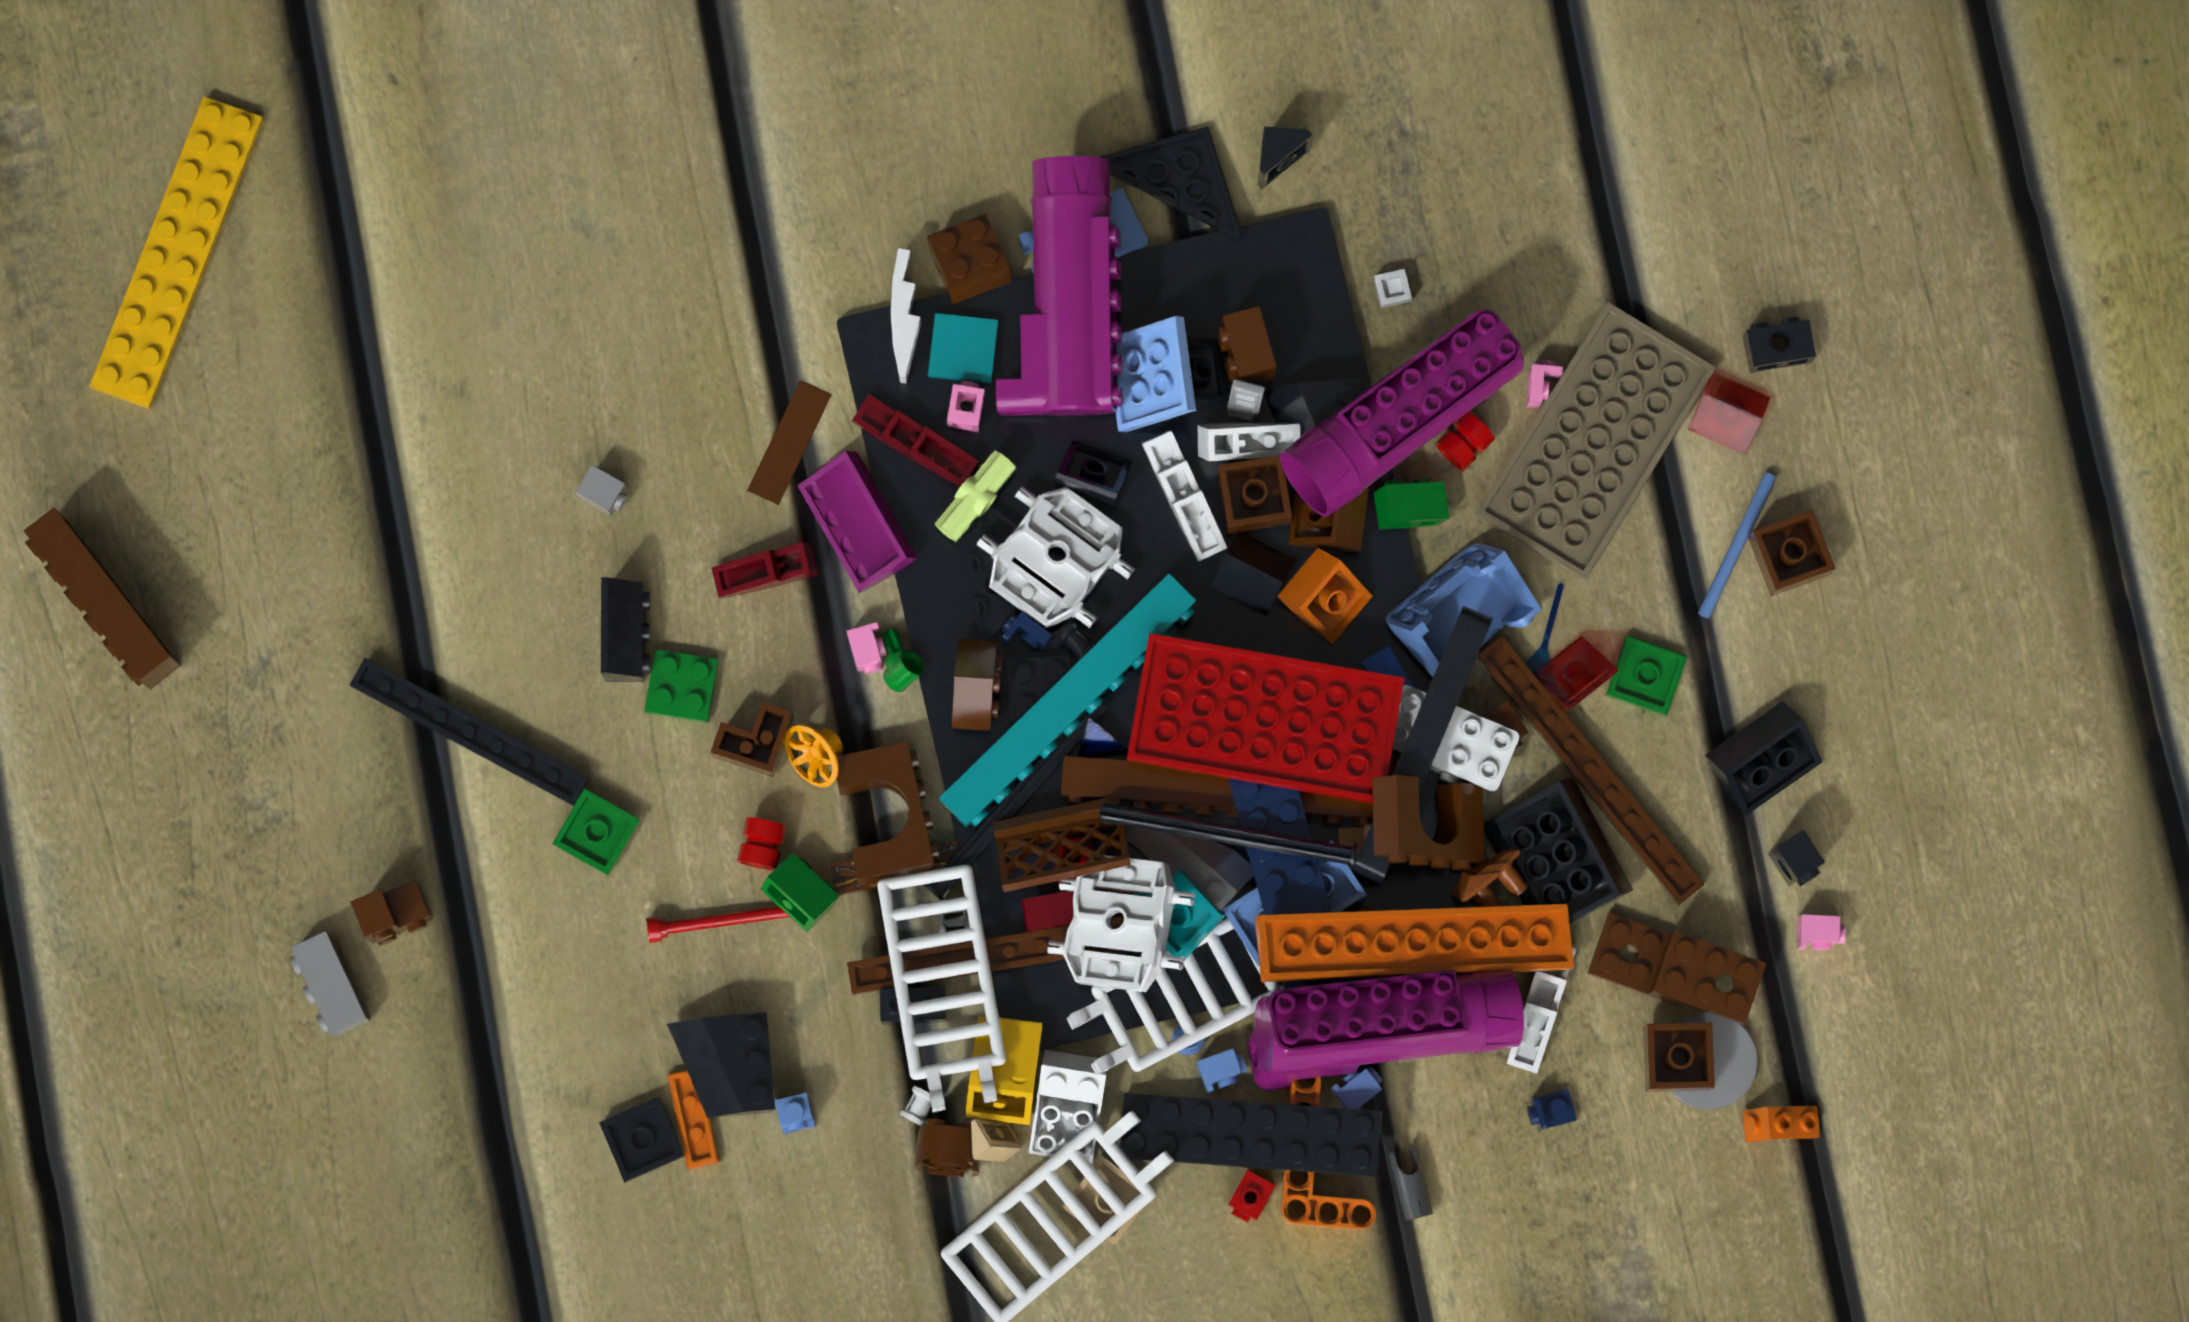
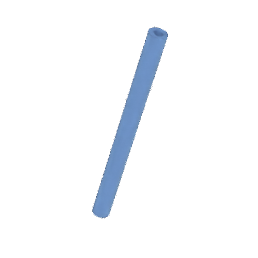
M1767 472L1764 473L1699 609L1698 614L1700 616L1710 618L1776 480L1774 475Z

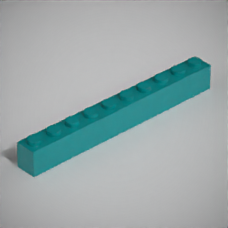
M1168 574L939 797V801L966 828L971 823L976 827L987 817L989 813L985 809L994 800L1000 804L1012 792L1009 786L1017 778L1022 782L1033 772L1035 768L1031 764L1040 755L1046 759L1058 747L1055 741L1063 733L1068 737L1079 727L1081 723L1077 719L1085 711L1092 714L1104 702L1101 696L1109 688L1114 692L1125 682L1127 678L1123 674L1131 666L1137 670L1144 663L1149 633L1170 637L1172 633L1169 629L1177 621L1183 625L1195 613L1192 607L1195 605L1196 600Z

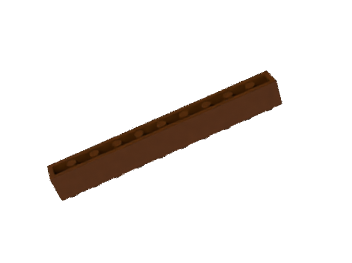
M1064 756L1061 798L1067 799V804L1075 805L1084 803L1086 800L1094 801L1119 795L1121 803H1129L1131 808L1150 810V805L1163 806V811L1178 813L1182 812L1183 808H1195V813L1202 815H1214L1215 810L1227 811V816L1238 817L1228 778L1125 760ZM1299 791L1307 822H1311V817L1324 818V823L1339 825L1343 824V820H1356V825L1362 827H1370L1372 824L1373 804Z

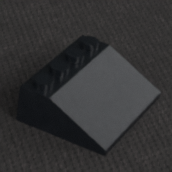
M1573 777L1558 781L1484 823V832L1496 854L1511 847H1515L1520 851L1519 855L1513 860V866L1528 884L1527 889L1519 895L1523 905L1567 904L1569 924L1633 891L1629 880Z

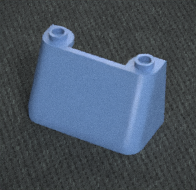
M1475 543L1459 552L1395 607L1386 617V622L1393 633L1433 677L1463 605L1493 618L1482 646L1506 625L1518 628L1529 625L1533 621L1534 616L1542 609L1505 550Z

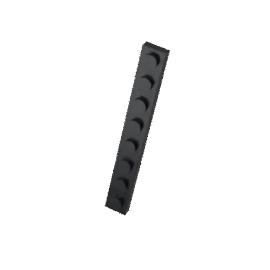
M364 658L349 685L353 689L573 807L590 780L589 777L367 658Z

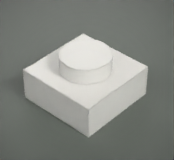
M1405 269L1374 276L1373 279L1380 308L1412 301Z

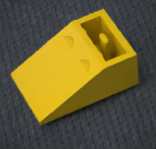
M978 1015L977 1024L987 1022L986 1016ZM999 1017L1006 1062L1003 1065L992 1067L997 1101L984 1103L978 1069L971 1070L965 1117L1030 1125L1033 1116L1043 1023ZM989 1035L975 1037L973 1057L992 1054Z

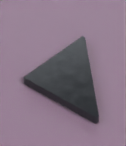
M1208 126L1099 156L1100 158L1110 160L1111 176L1236 240L1242 239V232Z
M991 505L981 517L977 516L965 532L978 639L993 641L1008 619L1018 609L989 587L994 559L991 558L989 553L977 546L978 541L984 534L998 545L1003 544L1019 526L1018 523L994 505ZM1049 549L1048 555L1055 561L1059 554ZM1016 558L1012 560V562L1035 579L1041 580L1042 577Z

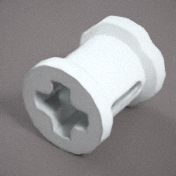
M913 1086V1095L905 1110H901L899 1115L920 1126H925V1119L932 1107L930 1094L921 1088Z

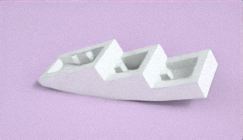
M898 248L892 279L891 325L893 349L900 383L906 384L921 327V318L911 315L916 294V284L906 282L911 262V251Z
M1168 430L1141 443L1197 560L1201 561L1227 549L1206 499L1199 489L1172 431Z
M1572 947L1573 958H1574V955H1575V952H1576V948ZM1569 970L1534 971L1523 1006L1524 1030L1522 1041L1518 1047L1510 1048L1506 1064L1538 1073L1567 982Z

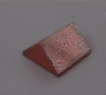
M1713 372L1687 430L1746 455L1771 397Z
M1581 636L1537 670L1534 675L1561 709L1567 712L1619 672V670Z

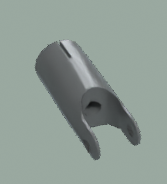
M1410 1144V1153L1413 1161V1169L1410 1175L1404 1174L1399 1169L1394 1151L1389 1149V1159L1405 1221L1433 1214L1423 1172L1413 1144Z

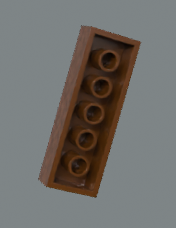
M55 507L23 530L29 538L25 544L42 563L48 562L44 568L52 579L61 587L66 585L67 589L63 593L80 612L84 610L87 612L83 619L100 637L102 635L106 637L102 643L119 662L122 659L124 660L125 664L121 668L138 686L144 684L151 690L181 667L72 525Z

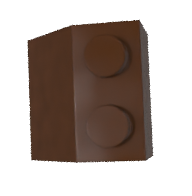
M1366 488L1361 495L1327 517L1315 512L1295 490L1288 544L1313 549L1320 548L1321 550L1334 552L1361 551L1369 489Z

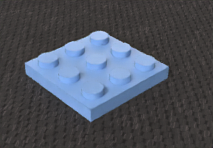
M1174 316L1122 333V343H1117V352L1119 356H1122L1123 362L1122 375H1117V384L1123 389V406L1117 407L1116 413L1118 432H1129L1196 411L1184 317Z

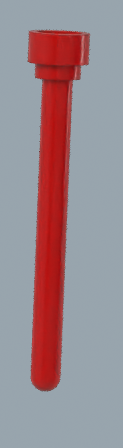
M779 906L667 922L666 918L659 919V916L646 918L649 943L662 942V938H668V934L788 918L789 916Z

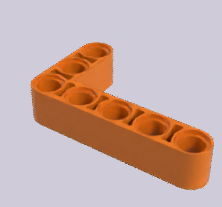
M1316 1077L1313 1087L1307 1089L1299 1086L1297 1080H1292L1290 1084L1289 1105L1304 1103L1308 1106L1319 1107L1321 1077ZM1284 1171L1281 1215L1289 1224L1365 1230L1375 1221L1376 1210L1369 1201L1312 1195L1314 1173L1306 1172L1308 1178L1306 1184L1296 1186L1290 1181L1289 1175L1291 1171ZM1300 1201L1305 1207L1303 1217L1295 1219L1289 1216L1287 1212L1288 1203ZM1330 1203L1336 1207L1337 1217L1335 1220L1325 1221L1321 1218L1319 1213L1321 1205ZM1363 1206L1369 1211L1370 1217L1367 1223L1359 1224L1353 1220L1352 1211L1355 1207Z

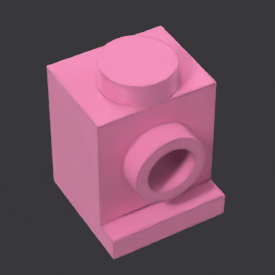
M962 381L961 385L953 384L947 427L979 432L985 389H981L979 384L969 381ZM969 402L973 405V408L969 412L962 411L961 405Z
M877 622L847 630L857 671L872 674L883 670L881 656L886 655L882 638L874 637L875 634L880 633Z
M1800 915L1797 918L1796 950H1804L1807 944H1812L1811 949L1831 950V945L1844 944L1846 929L1845 925H1840L1841 916Z

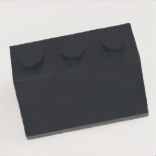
M601 577V674L606 682H645V674H650V654H645V642H650L651 627L650 623H645V610L651 609L650 591H645L643 582Z
M1784 701L1774 706L1705 755L1715 777L1744 816H1747L1823 762L1803 719Z

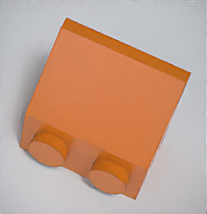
M1320 548L1315 550L1278 595L1280 600L1294 615L1332 645L1373 597L1341 560Z

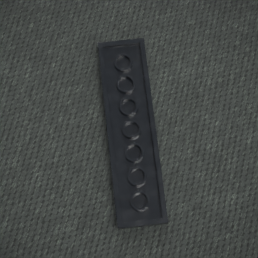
M1124 1093L1122 1118L1130 1111H1134L1141 1120L1125 1133L1120 1140V1149L1131 1160L1153 1161L1161 1153L1167 1151L1173 1158V1163L1367 1177L1378 1176L1382 1123L1381 1111Z

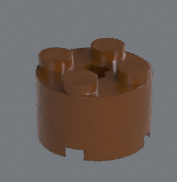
M927 1119L926 1126H921L918 1131L915 1169L920 1171L921 1165L927 1166V1173L946 1177H964L965 1171H972V1177L979 1175L981 1160H974L971 1123L962 1122L957 1127L946 1125L944 1120Z

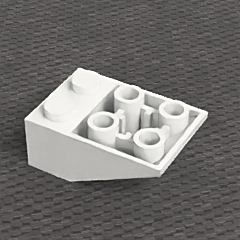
M1050 1050L1044 1051L1029 1147L1030 1154L1052 1157L1091 1123H1099L1107 1071L1096 1076L1090 1064L1098 1058ZM1095 1138L1080 1150L1090 1163H1093L1096 1145Z

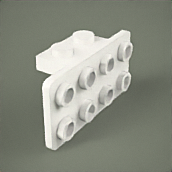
M1403 685L1393 743V750L1400 753L1404 748L1426 695L1425 692L1408 685ZM1456 706L1430 770L1439 773V779L1448 784L1465 783L1468 781L1489 791H1495L1501 783L1518 743L1519 734L1512 729Z

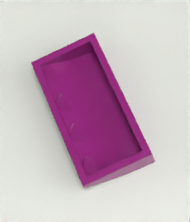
M844 451L798 485L858 593L877 585L918 559L857 452Z

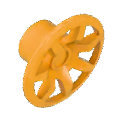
M797 724L789 728L784 745L787 757L795 771L805 781L814 786L828 787L833 784L839 772L837 756H840L843 751V745L838 735L828 728L817 731L811 726ZM794 732H798L800 741L792 738ZM791 747L794 750L802 751L803 754L795 759ZM805 762L810 764L807 774L799 766ZM827 764H831V775L829 770L827 769ZM818 768H819V775H820L825 781L816 780V775H817V770H818Z

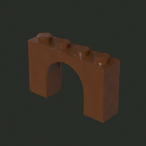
M905 741L837 756L839 772L836 779L840 796L870 789H887L898 794L909 808L907 822L897 836L885 842L851 849L860 887L877 884L883 878L935 870L934 861L940 860L936 841L929 842L927 830L933 829L929 810L922 811L920 800L926 799L923 781H916L914 770L920 768L916 750L909 751L908 742Z
M1390 775L1372 778L1374 856L1387 857L1388 863H1405L1407 859L1409 860V865H1428L1431 862V867L1433 868L1450 867V864H1452L1453 870L1472 869V864L1485 862L1482 787L1467 783L1437 786L1438 825L1435 836L1431 840L1426 834L1420 819L1419 777Z

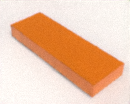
M684 1070L667 1074L687 1169L720 1163L711 1119L706 1117L688 1071Z

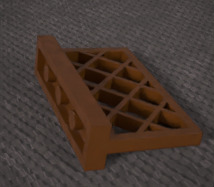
M1119 795L993 822L1003 891L1008 892L1131 865L1126 825L1104 822L1099 818L1102 804L1122 806ZM1117 828L1110 837L1100 833L1101 831ZM1085 835L1079 843L1069 840L1071 836ZM1094 839L1103 842L1096 852L1086 848ZM1054 842L1047 850L1038 847L1040 844ZM1062 846L1072 849L1064 859L1055 855ZM1111 847L1122 852L1121 856L1112 858L1104 856ZM1023 848L1015 857L1006 853L1007 851ZM1031 852L1040 856L1033 865L1023 861ZM1079 854L1089 857L1084 864L1076 865L1072 863ZM1048 861L1057 864L1051 871L1044 872L1040 870ZM1017 867L1026 871L1022 877L1009 879V875Z

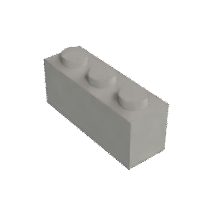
M327 931L291 947L294 956L289 958L296 974L302 973L307 985L303 986V990L310 1004L316 1002L321 1013L316 1018L323 1033L329 1031L330 1035L336 1038L370 1021L335 943Z

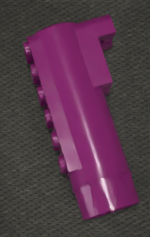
M1058 156L1036 159L1032 161L1033 198H1031L1033 214L1034 315H1020L1021 379H996L997 411L1002 416H1087L1117 413V407L1123 406V389L1117 384V375H1122L1123 372L1122 356H1119L1117 352V343H1122V326L1116 320V311H1121L1122 309L1121 292H1118L1116 288V280H1121V262L1115 257V248H1120L1121 236L1120 229H1117V225L1111 221L1110 160L1091 156Z
M1488 309L1474 310L1328 419L1309 429L1281 452L1280 462L1288 480L1300 497L1315 512L1324 517L1334 513L1361 495L1373 482L1481 402H1486L1500 388L1523 372L1524 360L1519 341L1495 312Z
M1455 970L1280 989L1272 993V995L1261 996L1256 1004L1255 1027L1247 1041L1255 1083L1263 1090L1288 1089L1292 1080L1355 1073L1359 1065L1462 1053L1478 1054L1518 1047L1522 1041L1524 1030L1522 997L1517 979L1511 970L1478 971L1456 974Z

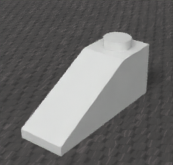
M1217 423L1197 425L1198 456L1207 461L1278 456L1300 438L1299 423Z

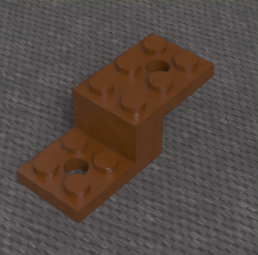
M1608 913L1587 974L1675 1006L1683 1003L1745 1025L1766 963L1675 930L1668 934ZM1625 945L1634 947L1637 952L1636 960L1632 963L1624 962L1619 955L1621 947ZM1721 974L1730 976L1733 980L1732 990L1729 992L1720 991L1715 983L1717 976Z

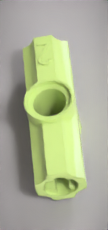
M994 451L986 462L982 464L974 476H969L954 496V501L937 520L935 526L949 539L957 542L977 516L981 517L992 505L997 497L996 493L1016 470V466L1003 454Z

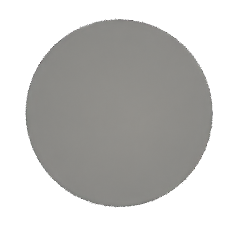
M1708 1012L1694 1014L1681 1020L1679 1023H1712L1715 1088L1710 1091L1671 1092L1682 1103L1701 1110L1724 1108L1739 1100L1750 1088L1757 1070V1053L1748 1032L1739 1023Z

